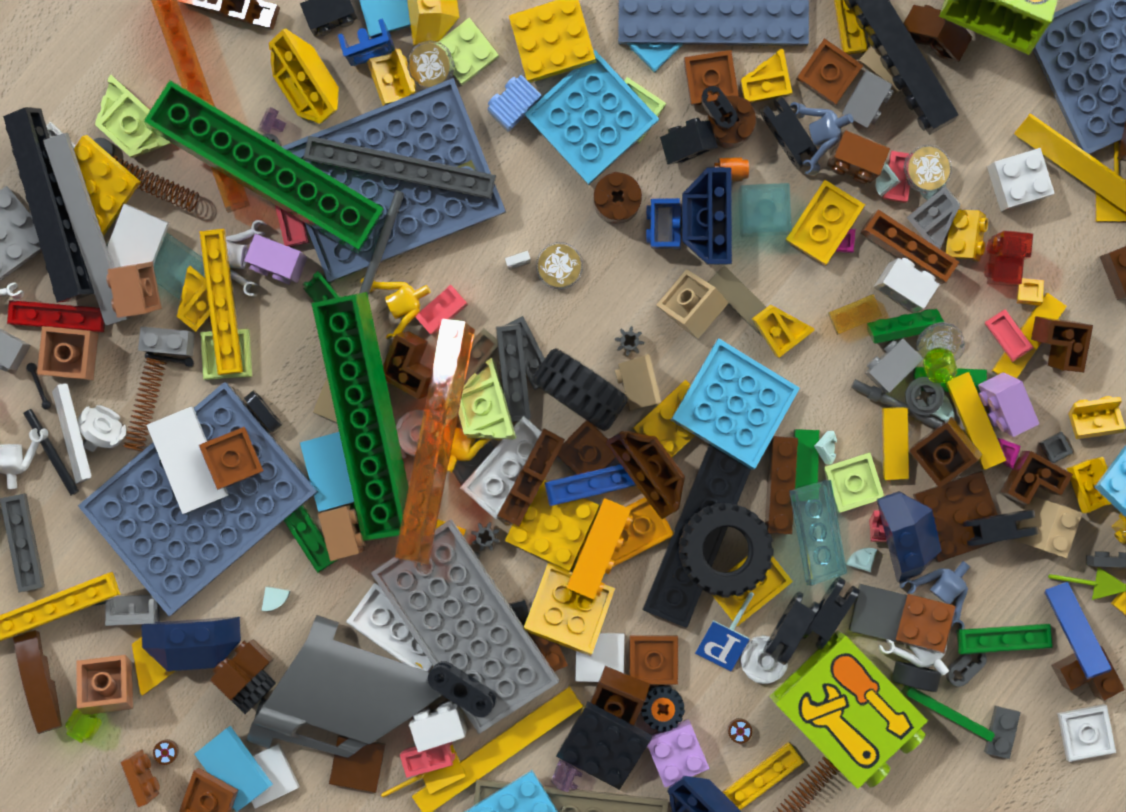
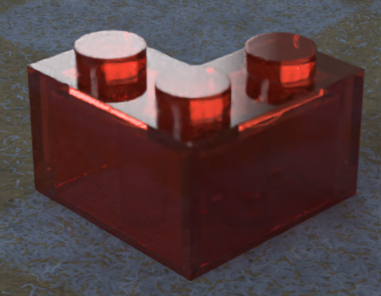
M1004 230L988 240L987 254H990L989 263H986L984 270L987 284L1014 287L1022 284L1024 260L1031 258L1033 233Z

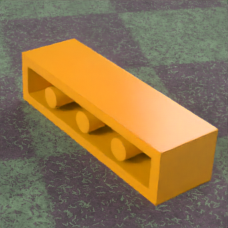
M606 498L603 499L569 579L567 589L593 600L595 595L600 597L605 583L601 582L604 573H610L614 561L611 560L614 551H619L624 540L620 537L623 528L628 530L633 516L629 515L631 509Z

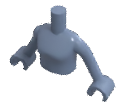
M792 102L790 108L797 109L795 113L797 118H803L805 115L822 117L809 125L813 143L817 147H821L811 160L803 162V165L811 166L810 170L805 172V174L815 176L820 171L819 159L840 141L841 128L852 123L853 117L849 113L838 118L833 110L806 108L803 104Z
M962 561L955 571L941 568L918 579H906L900 582V588H903L909 582L911 588L907 594H913L916 587L938 578L936 583L930 588V591L946 604L951 605L956 598V611L952 626L958 622V629H965L960 616L963 602L968 592V587L962 579L970 568L967 563Z

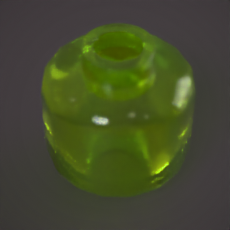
M938 347L931 349L925 355L923 367L926 376L931 382L946 383L956 376L957 364L950 350Z
M75 708L65 723V728L68 730L66 734L80 743H83L84 740L91 741L100 728L102 721L97 717L98 714H82Z

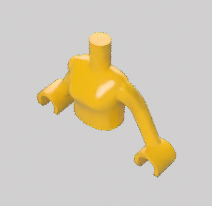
M373 281L370 293L375 291V289L397 290L386 296L385 300L395 319L405 315L393 334H387L385 338L391 339L395 337V334L402 333L409 322L420 312L419 299L431 293L428 285L414 290L406 282Z
M437 403L434 406V412L439 418L440 448L448 456L443 470L452 473L458 460L470 461L492 439L481 438L474 444L476 438H467L463 433V429L454 427L447 440L446 418L450 415V409L446 407L444 412L439 413L441 405Z

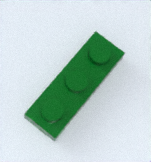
M927 309L922 312L903 314L898 317L867 323V331L873 343L876 344L923 334L927 329L938 324H944V320L937 309Z

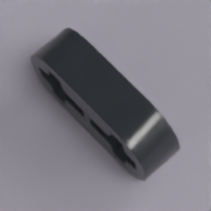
M716 86L707 87L701 96L703 107L719 129H731L737 121L735 109L720 88ZM708 93L718 95L716 99L718 107H716L713 101L707 102ZM720 109L725 115L730 114L732 116L729 124L726 121H720L722 117Z
M255 390L244 397L247 404L271 432L282 426L279 418Z

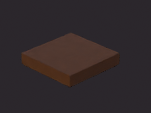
M587 420L563 443L557 454V457L576 475L607 468L616 458L605 443L608 439Z
M339 735L336 746L338 747L349 737ZM379 742L367 744L348 758L334 754L329 784L376 793L386 744Z

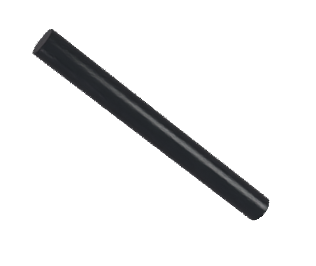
M29 409L23 414L31 428L37 429V434L40 437V430L43 427L33 410ZM47 437L45 440L40 441L70 496L78 493L77 486L50 439Z

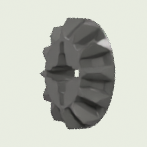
M918 377L909 383L905 391V402L913 412L920 415H929L936 412L944 400L942 386L938 381L930 377ZM921 387L925 392H933V394L927 397V405L924 400L915 399L921 395Z

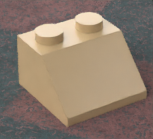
M686 269L656 306L684 330L699 339L729 302L714 286Z
M1033 497L1029 505H1025L1024 510H1034L1035 517L1020 520L1017 528L1037 526L1038 534L1013 540L1055 556L1067 558L1083 513L1057 503Z

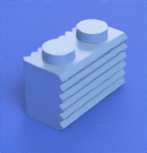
M522 75L517 79L515 77L511 78L505 85L506 90L501 95L497 93L488 102V113L507 132L542 98V95Z

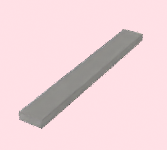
M63 133L45 139L43 142L105 325L130 319V316L117 318L116 313L112 309L111 301L113 295L111 288L107 284V269L113 268L69 134Z

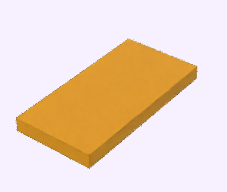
M645 497L626 506L631 509L629 515L633 516L628 530L624 528L620 537L624 540L619 551H614L611 560L614 561L612 567L671 538L673 535L666 518L661 519ZM584 541V543H583V545H582V547H581V549H580V552H579V554H578V558H579L580 553H581V551H582V549H583V546H584V544H585V541Z

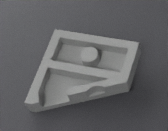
M944 186L912 212L907 219L925 240L940 249L960 207V202Z

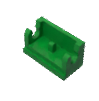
M319 271L313 274V278L309 282L303 283V289L314 302L341 297Z

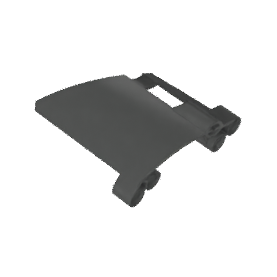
M316 615L306 642L268 699L261 698L254 721L249 730L247 741L270 749L272 739L277 738L348 758L363 746L373 743L411 718L442 694L429 685L427 681L429 672L333 640L339 622ZM304 724H310L349 737V739L337 747L298 734L296 730Z

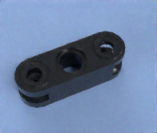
M779 96L774 100L778 115L775 116L767 105L760 109V114L792 164L797 169L803 167L800 155L807 152L808 155L813 157L818 150L783 97Z
M1023 510L963 521L964 527L973 526L975 537L967 540V546L1037 535V526L1017 528L1016 521L1034 518V510Z
M840 576L833 581L819 602V609L803 636V639H806L813 631L820 635L816 643V647L820 650L828 643L860 591L855 586H851L845 595L841 597L839 593L846 581Z
M800 591L791 599L763 649L765 654L771 656L780 642L785 644L777 659L783 665L792 657L820 606L816 601L809 608L802 604L803 593Z
M447 661L438 662L428 673L427 681L434 690L478 718L488 716L496 705V695L491 689ZM458 684H462L467 688L466 694L458 691Z

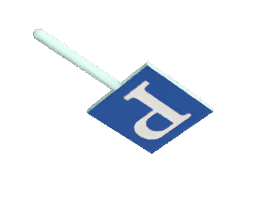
M753 592L748 594L730 628L714 620L712 621L695 654L732 671L750 638L734 631L754 596Z

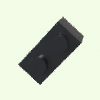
M307 0L300 3L308 26L314 36L327 35L332 31L331 29L338 26L347 27L354 23L353 20L358 19L351 0Z
M690 119L685 122L686 126L668 129V134L660 137L668 165L684 163L718 148L710 120Z

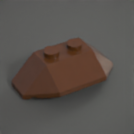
M621 431L605 441L606 445L661 519L679 510L685 475L657 437Z

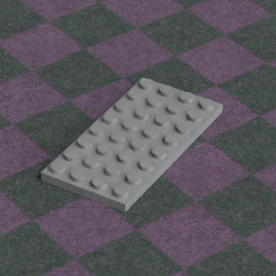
M452 519L371 572L433 666L438 662L447 661L495 693L496 705L491 713L484 718H478L462 708L479 734L559 683V678L528 632L524 629V626ZM457 685L460 693H467V688L464 685Z

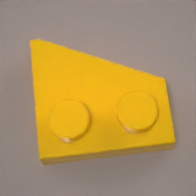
M784 49L778 50L776 54L740 80L744 99H747L750 103L775 99L779 96L786 97L792 95Z
M190 265L187 268L177 317L196 332L209 317L210 311L205 277Z
M769 305L752 318L770 349L778 358L815 331L813 327L773 305Z
M142 637L132 643L139 689L143 696L175 671L165 670L142 648Z

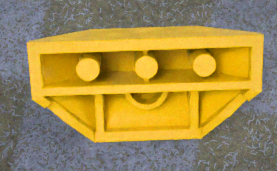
M407 0L413 46H420L426 43L436 44L459 19L457 0Z
M282 29L268 43L269 50H271L272 76L298 116L321 124L337 111L339 87L314 47L289 30Z

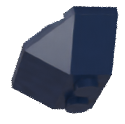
M731 167L706 168L682 193V242L707 265L732 264Z
M900 491L876 499L897 582L921 575L942 551L932 509Z
M240 616L141 624L142 648L167 671L215 668L241 641Z
M683 776L667 789L672 812H742L710 779Z

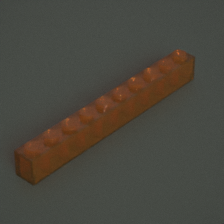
M151 0L182 88L215 107L177 0ZM211 167L227 213L250 206L244 186Z
M442 320L395 558L407 562L429 565L475 329L465 322Z

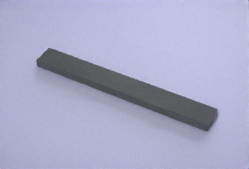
M308 136L303 158L309 162L489 200L492 199L496 175L312 136Z

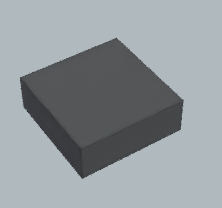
M1059 432L1039 442L1047 460L1052 463L1073 454L1063 432Z

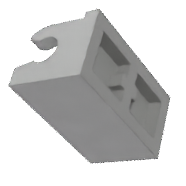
M152 595L116 596L105 603V626L150 624L160 621L159 604Z

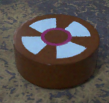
M736 718L728 725V735L735 743L742 744L751 738L752 727L747 720Z
M170 739L160 741L153 749L154 759L162 765L172 763L179 754L177 744Z

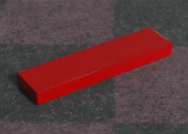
M9 300L7 324L34 327L45 326L93 332L105 331V322L100 308Z

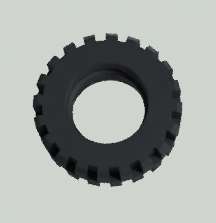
M558 348L550 350L533 375L532 382L603 431L610 429L627 404L626 394Z
M717 503L702 508L700 512L690 517L691 520L682 529L683 533L679 539L680 549L678 552L683 570L697 587L714 596L744 595V592L748 590L752 591L755 589V585L766 578L765 573L768 569L770 570L772 565L771 556H774V548H772L771 544L773 540L767 530L768 527L758 515L736 504ZM720 527L737 529L744 535L748 543L746 561L740 568L732 572H719L712 569L705 561L703 555L705 539L713 530Z

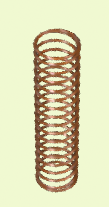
M123 159L118 161L120 163L122 160L121 165L123 167L127 163V170L132 165L130 171L132 174L137 167L134 175L136 178H138L142 170L138 179H141V183L137 189L145 190L146 193H151L152 196L156 195L157 198L161 197L162 200L166 199L167 202L171 201L173 205L181 206L182 209L186 208L189 212L195 208L199 198L198 192L195 193L192 190L189 194L190 189L187 188L184 192V186L179 189V183L174 187V181L169 184V179H166L164 182V177H161L159 180V175L157 174L154 177V172H151L149 175V170L144 172V168L138 171V165L134 167L133 163L128 166V161L124 162V164ZM146 172H147L146 178H145L144 182L142 183L143 178H144V176H145V174H146ZM150 184H151L150 191L148 192V191H147V188H148V187L150 186ZM155 186H156L155 193L152 194V191H153V189H154ZM161 189L160 196H157V193ZM167 189L166 197L163 199L162 195L165 193ZM172 192L171 199L168 201L167 197ZM176 194H177L176 202L173 203L172 200L174 199V197H175ZM182 194H183V197H182V200H181V204L178 205L177 202L180 200V198H181V196H182ZM197 194L196 202L190 209L191 202L194 196ZM186 199H187L186 206L183 207V203H184V202L186 201Z
M149 358L145 359L150 361L144 362L159 368L143 366V368L156 373L144 371L142 373L157 379L140 377L142 380L154 384L142 382L139 384L154 390L137 388L152 395L140 393L136 395L152 401L135 399V401L150 406L134 404V406L150 412L132 410L147 417L131 415L133 418L148 423L130 420V423L145 428L128 426L130 429L145 434L127 431L126 433L143 439L125 437V439L143 445L126 442L123 447L138 451L144 450L138 446H146L145 443L140 441H147V438L143 436L149 435L147 432L142 431L148 430V427L142 424L148 425L151 422L145 419H153L152 416L144 413L154 414V411L147 408H156L147 402L157 403L156 400L149 397H159L152 392H160V390L151 386L160 387L161 384L154 381H163L161 378L153 375L163 376L164 374L153 369L166 370L164 367L156 364H167L166 362Z
M824 756L822 757V759L832 769V771L829 768H827L824 764H822L820 761H818V763L828 773V775L817 766L814 767L825 778V780L813 770H811V772L821 782V784L818 781H816L812 776L807 774V776L818 788L812 785L805 778H803V780L814 792H812L805 785L799 782V784L805 789V791L811 797H809L801 789L795 786V788L802 794V796L807 801L801 798L793 790L792 793L799 799V801L803 805L797 802L790 795H788V797L796 804V806L799 809H797L789 801L784 799V801L792 808L794 812H796V810L798 812H802V809L799 807V805L802 808H806V805L803 803V801L807 804H810V801L807 799V797L811 800H814L813 796L810 793H812L815 796H818L814 788L817 791L822 792L821 788L817 784L825 788L824 783L821 781L823 780L824 782L829 783L828 779L825 776H827L830 779H833L832 775L828 771H830L834 775H837L835 770L839 772V770ZM780 803V805H781L787 812H792V811L789 810L786 806H784L782 803Z

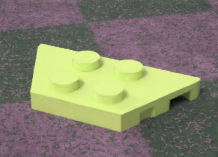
M110 75L107 81L109 83L107 92L102 98L101 111L97 115L95 125L131 158L171 144V142L146 128L144 119L150 110L118 80Z
M490 358L485 362L487 366L478 375L474 373L468 379V382L454 393L463 433L467 438L513 440L516 439L512 420L495 361Z

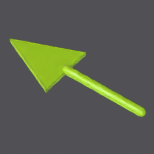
M1100 567L1097 568L1095 581L1053 574L1048 575L1049 579L1094 586L1092 600L1126 591V584Z

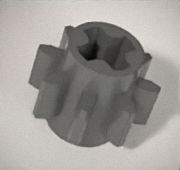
M633 326L630 327L629 332H625L621 328L620 333L622 337L615 338V341L620 342L621 345L617 351L626 350V356H629L632 350L638 354L637 345H644L645 343L639 341L638 338L642 332L634 333ZM626 335L629 338L632 336L635 338L633 342L634 347L624 345Z
M491 522L488 523L487 527H483L481 523H478L480 530L478 532L471 531V534L476 535V539L472 544H480V551L484 549V546H488L492 551V542H500L498 538H495V534L499 532V529L493 531L491 529ZM485 530L489 531V536L492 537V540H487L486 543L482 542V537L479 536V533H484Z

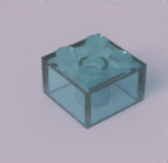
M789 183L740 186L738 189L740 237L788 235L792 231Z

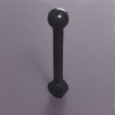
M146 352L144 355L145 358L185 364L188 368L194 366L192 358L179 359L155 355L152 352Z
M29 363L26 369L33 376L42 400V408L47 410L51 407V403L46 399L37 376V365Z

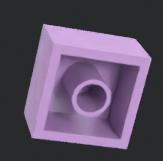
M254 234L244 261L250 264L249 269L268 276V273H272V278L290 285L291 281L298 283L308 257L301 251Z
M1003 372L978 384L981 391L979 397L982 404L988 408L989 414L987 416L993 427H997L1002 432L1015 437L1039 425L1021 380Z
M689 719L678 723L676 728L672 727L669 731L662 730L652 734L651 741L648 744L649 751L665 788L674 784L683 776L692 777L710 769Z

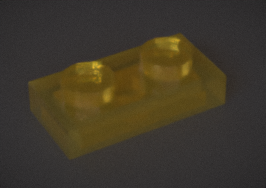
M874 294L828 313L837 335L882 316Z

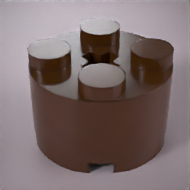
M734 95L726 96L737 113V121L731 129H719L709 114L706 120L711 121L717 145L727 149L739 147L746 142L756 125V114L750 101ZM721 109L719 110L722 114L721 122L727 121L728 118L732 117L730 114L725 115Z
M613 172L604 176L597 183L594 190L593 203L596 213L601 219L608 223L620 224L630 221L637 214L642 201V191L633 177L625 173ZM613 194L616 196L618 194L622 195L621 200L623 202L617 201L614 203Z

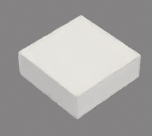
M528 251L505 258L508 269L528 264L531 261Z

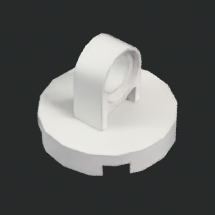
M97 405L95 408L86 407L77 421L80 433L85 437L83 441L84 448L94 452L97 446L103 448L118 446L126 435L125 424L122 427V424L118 421L121 417L111 409L101 405Z

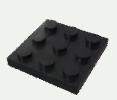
M587 701L559 748L556 757L620 790L650 743L652 735Z

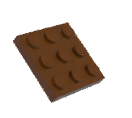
M983 471L949 481L940 489L938 486L913 494L915 500L930 507L933 511L942 550L935 558L936 562H941L993 544L967 546V540L975 537L973 526L964 527L963 521L998 515Z

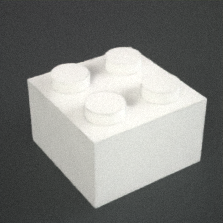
M1041 148L998 160L987 166L1001 212L1045 199L1055 194Z
M897 258L888 263L874 288L913 313L924 309L940 284L934 281L936 278L926 271L921 273L915 269V264L910 260Z
M448 700L438 704L439 707L430 710L429 707H426L413 716L409 726L418 752L465 737L468 728L460 706Z

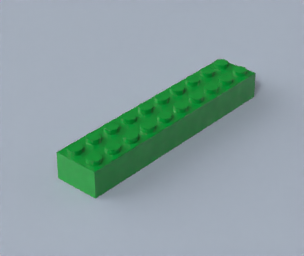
M169 80L144 119L147 129L357 254L361 251L383 214V207Z
M363 292L311 303L363 541L406 535L417 529V523L368 293Z

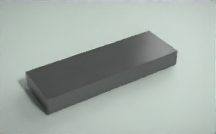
M522 316L506 325L520 324L525 371L534 390H537L539 387L532 382L533 375L545 358Z

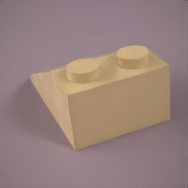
M650 354L618 364L619 369L615 370L618 384L623 383L624 394L627 396L625 407L628 406L629 411L661 403Z

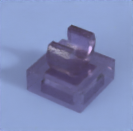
M269 107L266 109L257 130L267 134L272 128L281 133L286 123L276 118L279 113L278 110Z
M559 759L551 782L558 789L568 792L570 788L577 789L578 787L572 782L574 776L582 777L583 774L571 764Z

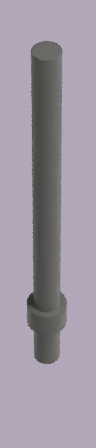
M395 191L359 293L367 292L369 295L405 194L403 192Z
M856 379L851 385V388L867 395V398L874 402L880 401L892 408L907 407L908 416L933 428H937L943 423L930 415H920L913 412L907 404L883 393L882 389L874 385L871 387Z

